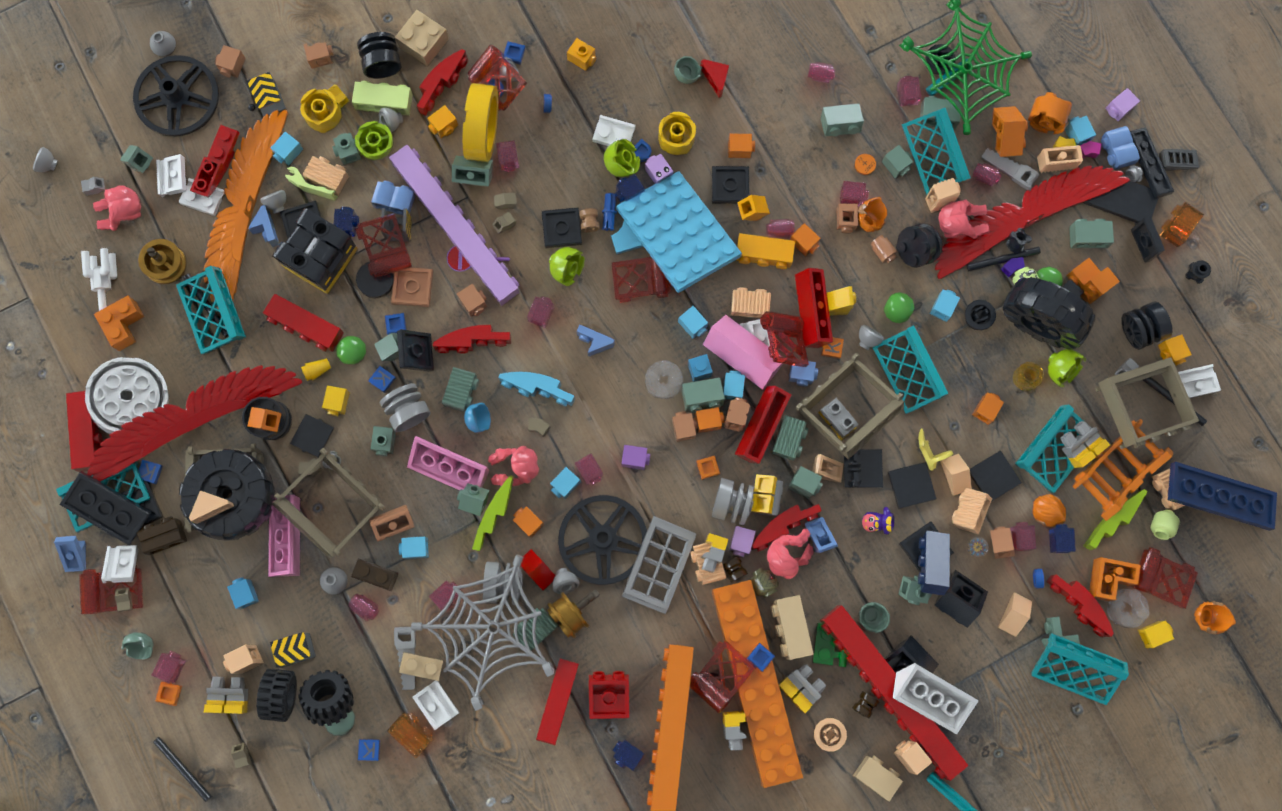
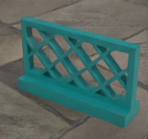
M946 107L901 124L926 195L930 191L927 184L929 176L939 179L938 183L945 180L943 177L947 169L954 171L956 176L955 182L971 178ZM932 116L935 117L937 122L934 130L924 126L927 118ZM915 124L920 127L916 137L909 134L907 126ZM923 128L932 132L928 142L919 138ZM935 134L942 136L943 142L940 147L931 144ZM917 140L927 144L923 154L915 151L914 146ZM929 146L939 150L935 159L925 156ZM941 151L949 156L946 165L937 161ZM923 158L933 162L929 172L921 168ZM935 163L945 167L941 177L931 173Z
M209 266L205 268L204 272L176 284L201 354L204 355L232 341L246 338L221 268ZM207 276L209 283L205 289L199 285L202 278ZM189 284L194 286L190 296L186 295L183 288ZM198 288L205 291L201 301L195 299ZM209 293L215 297L213 306L206 304ZM193 301L200 303L197 313L191 310ZM204 306L211 308L208 319L201 316ZM215 311L220 312L222 316L219 323L212 321ZM199 318L206 321L203 331L199 330L197 326ZM211 323L218 326L214 336L207 333ZM222 328L226 329L229 335L224 340L218 338ZM206 336L213 338L211 345L205 348L203 343Z
M914 325L884 340L878 346L872 347L895 394L903 393V401H905L906 395L918 398L915 406L907 408L904 402L903 410L905 414L948 395V391ZM903 336L906 337L908 341L906 349L895 346L897 339ZM884 345L891 347L889 358L882 356L878 348ZM894 349L905 352L902 362L891 359ZM907 353L915 355L917 359L915 366L903 363ZM889 361L900 364L897 374L889 372L887 368ZM902 365L913 369L910 379L899 375ZM915 370L924 373L925 379L923 383L912 380ZM898 378L909 381L906 391L897 388L896 382ZM911 382L922 386L919 396L908 392ZM923 388L932 389L935 396L930 399L921 397Z
M1069 404L1062 405L1057 409L1015 463L1020 469H1025L1051 493L1056 492L1074 469L1067 456L1058 458L1057 446H1064V444H1057L1056 435L1059 432H1064L1065 434L1070 431H1076L1075 429H1068L1067 421L1070 417L1075 420L1076 425L1084 421L1073 412L1074 409ZM1047 447H1053L1054 458L1045 459L1044 450ZM1067 459L1065 471H1059L1058 460ZM1054 460L1055 472L1046 471V461ZM1041 461L1042 473H1036L1031 468L1035 462ZM1047 474H1055L1056 482L1053 486L1048 483Z
M137 461L119 473L100 481L107 485L108 481L112 479L117 480L118 483L115 488L117 492H119L122 483L131 485L125 497L137 504L150 500L138 470ZM133 470L135 474L133 482L123 481L126 473ZM74 481L57 488L58 496L63 499ZM135 487L141 489L143 497L137 500L131 498ZM67 509L77 533L94 526L88 521L80 526L77 521L79 516Z
M1051 633L1048 645L1032 670L1031 675L1107 705L1122 680L1125 681L1129 676L1128 664L1124 661ZM1050 652L1058 654L1060 658L1049 660L1048 655ZM1073 660L1078 662L1079 665L1069 668L1066 662ZM1063 663L1065 669L1054 670L1052 665ZM1048 666L1051 670V673L1047 674L1039 672L1040 668ZM1094 668L1098 673L1087 675L1085 669ZM1082 670L1084 676L1074 679L1071 673ZM1068 674L1070 680L1061 681L1057 676ZM1112 675L1117 678L1115 681L1106 683L1104 676ZM1101 678L1103 684L1092 686L1090 680ZM1087 681L1089 687L1082 689L1077 687L1076 684ZM1106 689L1107 694L1105 697L1097 695L1095 691Z

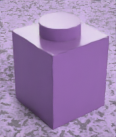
M624 445L621 466L644 470L645 465H649L650 454L647 453V448Z

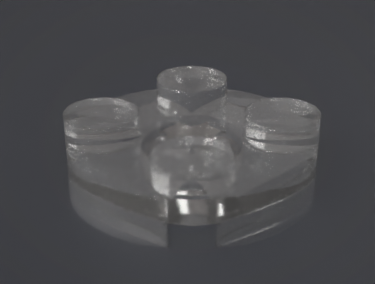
M663 360L652 364L648 368L645 375V385L652 396L670 399L681 390L683 376L676 364ZM660 376H667L668 384H660Z
M1136 589L1118 590L1116 600L1109 601L1107 606L1110 619L1115 624L1124 628L1140 626L1150 614L1146 598ZM1126 603L1132 606L1131 613L1124 611Z

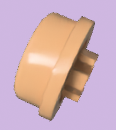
M825 718L815 726L814 740L821 749L828 752L836 751L845 744L847 731L839 720Z

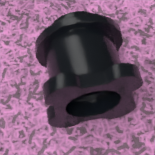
M1018 228L1017 231L1010 233V238L1007 240L1006 245L1011 252L1021 253L1025 248L1024 245L1030 243L1032 238L1025 233L1023 228Z
M1203 260L1192 262L1185 276L1188 280L1192 279L1197 284H1201L1204 278L1210 275L1211 266Z

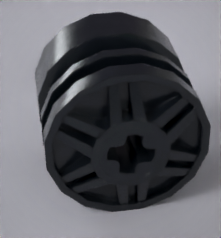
M374 32L362 36L358 40L357 47L362 58V70L366 77L382 79L393 76L401 70L402 66L393 34Z
M1154 301L1140 307V309L1136 308L1128 311L1121 317L1123 332L1129 343L1137 350L1172 336L1173 327L1168 312L1159 302Z
M257 397L245 406L242 413V422L250 434L266 440H278L289 432L292 425V415L285 404L268 397ZM251 408H262L280 412L281 418L278 431L272 432L248 427Z

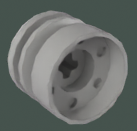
M411 383L399 387L388 393L379 402L382 408H385V414L392 415L389 421L395 432L408 430L423 422L431 414L425 401L417 402L422 396L420 392H417L416 384Z
M721 478L711 518L724 521L727 514L731 513V523H735L737 515H739V525L744 526L751 513L754 486L749 485L746 493H744V483H741L736 491L734 490V481Z
M486 562L484 579L501 573L500 562ZM507 563L505 570L511 568V563ZM520 566L518 567L519 580L522 586L523 575ZM511 572L483 583V589L510 578ZM515 574L512 585L514 595L518 602L521 593L516 581ZM507 583L483 592V600L504 594ZM509 591L508 596H507V599H506L508 602H509V596H511V591ZM494 600L485 604H497L498 600Z

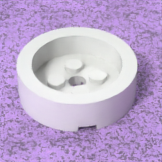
M120 357L103 363L92 373L86 385L85 403L94 422L102 430L110 434L123 429L121 425L126 422H132L133 418L138 416L144 417L143 413L154 412V408L169 404V395L162 374L152 364L139 358ZM124 391H130L133 396L131 400H123L121 394Z

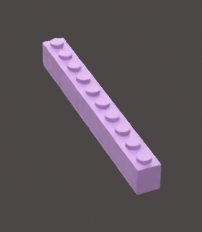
M408 145L404 146L389 157L392 165L412 191H414L415 195L501 306L519 294V283L514 277L510 278L506 273L508 269L503 262L498 263L495 259L497 257L496 253L492 248L488 249L485 246L486 241L480 233L477 235L474 232V225L469 219H464L462 216L464 212L459 205L454 206L451 202L453 198L447 190L444 192L440 188L442 186L441 182L436 176L433 178L430 175L431 170L425 162L423 164L420 162L418 152L414 148L411 150Z

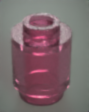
M821 62L810 63L808 77L815 81L829 83L830 80L834 79L836 69H832L833 65Z
M978 162L972 176L977 181L992 187L993 184H998L1002 174L999 173L1000 169Z
M789 219L770 220L769 224L766 225L767 235H770L771 238L790 237V235L795 233L794 221Z
M355 594L348 604L351 611L365 621L373 620L379 613L378 604L363 594Z

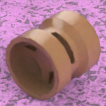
M589 208L580 211V219H582L581 231L595 232L600 229L599 222L597 221V209Z

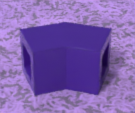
M1023 257L1011 258L1000 270L1010 277L1013 273L1025 267Z

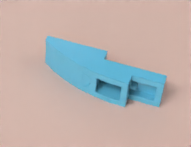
M531 372L502 373L498 377L502 382V386L508 389L516 388L519 390L518 393L525 397H529V395L534 397L538 390L541 396L545 398L551 396L557 399L556 402L563 406H567V404L572 406L575 400L574 395L559 389L561 386L559 380L549 376Z

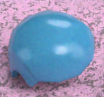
M484 403L472 404L466 409L464 419L469 430L478 433L490 428V412Z

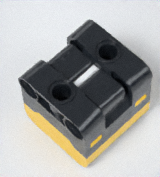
M304 208L295 221L297 227L286 243L281 241L272 257L294 275L328 294L358 248L351 239V236L345 231Z

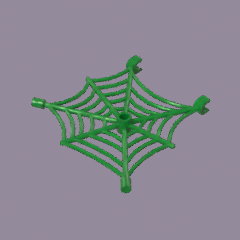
M950 0L946 6L953 11L955 10L950 25L941 36L927 44L915 47L913 40L907 36L899 46L906 52L911 50L924 62L933 83V87L930 90H936L955 107L964 122L963 134L969 135L971 134L969 123L978 114L995 102L1011 95L1009 92V80L1012 70L1020 58L1022 60L1031 58L1032 52L1025 51L1017 55L1008 51L994 37L991 22L985 24L970 18L959 7L961 5L960 0ZM959 12L969 21L986 27L984 32L963 23L960 20ZM956 19L957 30L945 45L929 51L920 49L942 39L950 31ZM961 25L970 31L981 34L980 39L970 37L962 32ZM988 31L995 44L1007 54L1012 55L1011 57L1006 58L992 48L986 35ZM958 35L959 42L951 52L942 56L931 54L946 48ZM963 36L977 42L976 46L974 47L963 42ZM984 39L990 51L1001 59L996 60L987 53L982 45ZM960 46L961 53L951 60L944 59L956 52ZM964 46L973 49V52L971 54L965 53ZM979 47L984 52V54L992 61L986 62L983 58H981L980 54L978 53ZM921 54L928 56L935 65L940 77L938 84L935 82L929 64ZM975 54L977 55L978 59L982 62V64H980L976 60ZM961 57L962 65L953 63ZM935 60L940 61L945 69L946 79L943 80L941 70ZM1015 60V61L1013 62V64L1011 65L1010 70H1009V72H1008L1007 80H1006V90H1004V89H1003V72H1004V68H1005L1006 63H1007L1008 61ZM999 63H1003L999 87L997 86V68ZM945 64L949 66L953 75H949L948 69ZM991 65H995L994 83L990 82L989 67ZM982 67H986L987 79L981 77L980 75V69ZM977 69V74L971 70ZM968 74L976 78V80L967 85ZM957 78L963 84V89L954 83L952 79ZM982 81L986 84L968 95V88L974 83ZM947 82L955 86L964 95V102L952 88L946 85ZM943 86L952 92L964 108V115L955 102L938 89L939 87ZM989 86L996 89L976 101L968 109V98ZM997 92L1004 94L986 104L968 118V113L987 97Z

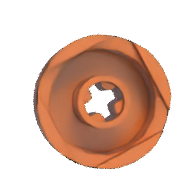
M1051 92L1037 97L1028 121H1030L1029 125L1033 129L1046 134L1048 131H1054L1053 134L1062 133L1066 127L1072 103L1058 98L1056 94Z

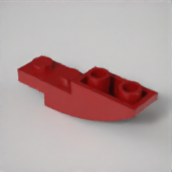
M459 50L445 58L424 79L420 85L423 96L417 104L419 113L426 116L434 108L437 96L442 94L444 86L450 89L453 84H456L461 69H464L468 63L465 50Z
M220 125L208 156L204 157L190 189L191 192L207 198L214 192L235 154L233 148L240 134L237 130Z
M491 324L470 326L442 336L433 342V348L438 353L443 354L449 353V351L466 354L468 351H473V344H476V346H488V344H495V346L499 347L507 346V344H511L510 332H493Z
M797 504L779 514L759 533L751 549H757L758 552L768 548V543L775 541L782 535L790 534L787 529L788 526L790 529L800 526V521L807 519L809 522L818 518V513L822 511L819 504L803 511L800 510Z
M1057 574L1051 575L1046 582L1050 584L1051 590L1057 594L1061 593L1066 597L1065 600L1072 606L1077 605L1073 613L1078 616L1077 619L1081 623L1089 624L1094 628L1093 632L1102 638L1112 637L1114 633L1104 610L1078 581H1072L1068 584Z

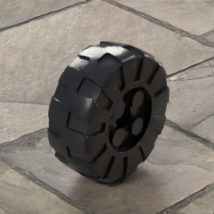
M1034 277L1019 279L1009 291L1003 304L1005 317L1014 323L1016 328L1031 335L1032 338L1048 343L1056 348L1062 347L1069 350L1079 348L1089 336L1095 322L1092 308L1080 299L1079 296L1055 283Z
M234 449L212 451L203 455L196 463L193 462L185 472L184 481L180 484L179 495L182 502L180 507L184 517L187 518L195 530L202 535L216 540H239V538L255 533L259 530V526L270 517L272 503L275 501V487L266 467L252 455ZM200 491L226 499L234 505V507L198 524L191 522L189 519Z

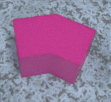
M1089 141L1080 145L1083 159L1086 157L1096 158L1100 154L1101 143Z

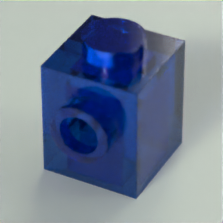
M633 174L617 182L615 194L619 202H624L644 192L645 188L637 176Z
M350 207L335 209L333 225L345 231L351 237H356V227H359L360 220L354 209Z
M1059 524L1049 530L1050 553L1076 552L1074 528H1068L1066 524Z
M626 739L623 742L618 741L612 750L615 752L613 755L616 759L615 763L623 769L627 766L633 771L645 754Z

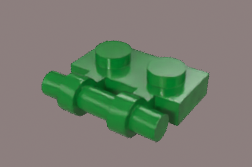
M817 623L812 663L833 665L834 658H839V667H846L847 654L844 650L835 652V639L831 634L827 635L821 628L823 624Z

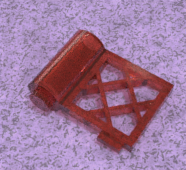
M491 44L467 73L471 83L487 85L491 79H495V86L498 90V111H505L527 84L504 58V54ZM502 65L506 67V76L499 75V69ZM506 78L507 89H500V79ZM511 78H516L520 82L515 89H511ZM500 92H507V100L504 103L500 101Z
M395 213L358 223V228H355L358 239H363L370 260V264H367L370 275H374L377 278L412 267ZM393 220L394 227L391 232L381 227L384 221ZM371 225L377 228L374 236L371 237L365 234L363 227ZM379 230L389 234L385 244L375 239ZM392 236L400 241V247L392 248L387 245ZM373 242L383 246L380 253L372 255L370 247Z
M651 256L612 262L615 299L619 300L620 303L630 302L631 298L649 295L665 298L672 292L671 283ZM645 263L646 270L642 275L634 270L638 264ZM625 266L629 270L622 278L617 274L616 267ZM631 272L639 277L634 285L626 281ZM641 280L648 284L647 291H639L636 288ZM623 282L631 287L626 294H619V287Z
M766 311L761 316L760 323L762 328L767 330L770 358H773V362L807 367L809 362L802 336L803 318ZM775 334H777L783 341L780 342L779 340H777L775 338ZM789 337L796 338L798 345H796ZM784 342L793 349L791 352L783 345ZM778 349H780L787 357H780ZM794 351L801 357V360H798L793 355Z
M1149 547L1148 550H1143L1139 562L1141 566L1138 585H1132L1131 587L1186 609L1198 572L1194 571L1195 567L1187 563L1180 565L1164 558L1160 554L1161 551ZM1165 564L1170 565L1173 574L1165 575L1163 571ZM1183 572L1190 574L1189 580L1185 584H1183L1179 576ZM1175 576L1179 586L1171 589L1168 579ZM1161 582L1164 583L1167 590L1163 594L1156 592L1157 586ZM1181 590L1183 595L1181 602L1175 599L1173 592Z
M137 565L135 566L134 574L136 573L137 581L132 587L125 582H117L111 589L102 582V572L96 573V569L83 570V574H79L81 615L117 611V604L114 607L106 608V599L111 594L115 596L113 591L120 583L124 584L127 588L129 587L130 593L133 592L138 596V604L132 605L133 609L143 608L141 569H137Z
M719 641L712 650L715 654L701 672H695L690 677L689 687L718 714L726 708L732 697L756 669L755 665L727 641H724V643ZM725 648L732 652V661H722V652ZM733 663L734 675L724 676L723 664ZM736 663H744L749 667L748 671L745 674L738 675ZM719 664L720 676L710 674L708 672L709 668L712 665ZM724 678H734L735 687L732 691L725 687Z

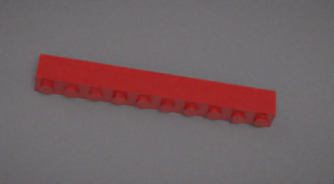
M837 605L820 619L823 624L821 628L827 635H832L835 639L834 644L840 651L844 650L847 654V661L851 666H856L860 671L858 674L865 683H870L873 687L871 689L872 693L878 699L881 698L884 701V708L889 714L896 716L898 726L903 731L907 730L910 734V741L917 742L936 767L934 769L935 773L941 779L944 778L951 781L969 766L934 721L893 698L896 673L842 605Z

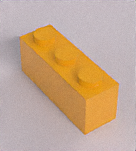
M739 233L737 247L742 255L736 260L742 264H750L751 262L757 263V265L762 267L773 265L778 269H787L791 267L793 262L795 241Z

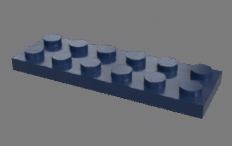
M1179 462L1171 463L1167 500L1271 531L1275 529L1277 492Z

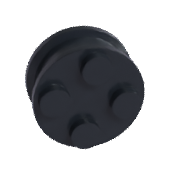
M921 223L906 227L901 231L898 236L896 249L905 264L917 268L934 263L940 257L944 237L940 236L932 225Z

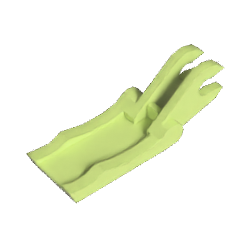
M287 168L290 170V173L294 174L293 176L285 175L288 181L303 191L331 200L338 198L334 194V190L306 183L297 168Z

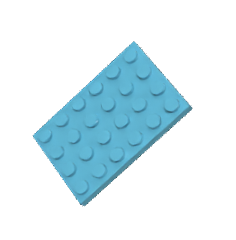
M680 171L616 206L619 214L677 293L735 261L742 255L741 251Z

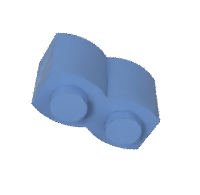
M1127 126L1107 131L1102 136L1101 146L1107 151L1108 163L1114 170L1136 164L1140 159Z
M389 181L377 182L371 203L377 209L382 210V208H385L386 211L403 215L404 208H407L410 214L415 193L408 186L396 187Z

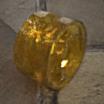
M1025 362L1014 371L1013 382L1020 390H1033L1042 383L1044 377L1043 370L1034 362ZM1025 372L1031 375V380L1025 378Z

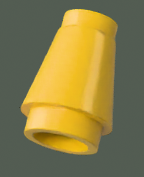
M327 358L305 363V366L301 367L307 381H313L331 369Z

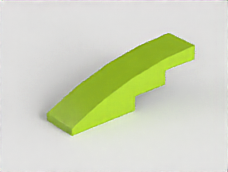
M510 475L485 511L477 530L473 550L480 551L482 549L485 534H492L494 532L497 516H504L506 514L514 476Z
M1144 489L1130 496L1119 512L1109 520L1105 521L1103 519L1083 546L1089 550L1096 549L1103 537H1112L1119 525L1129 524L1148 491Z

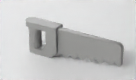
M989 148L982 155L983 160L1012 178V181L1026 190L1031 191L1033 183L1040 175L1028 165H1019L1018 162L1014 163L1008 157H1000L998 153H995L994 150H989ZM1024 174H1029L1030 176L1026 182L1021 179Z
M411 627L394 628V645L396 650L399 651L397 655L399 656L398 661L400 664L403 652L415 654L416 631H412ZM399 635H411V641H402ZM401 673L400 678L403 680L401 683L403 685L402 690L415 689V676Z

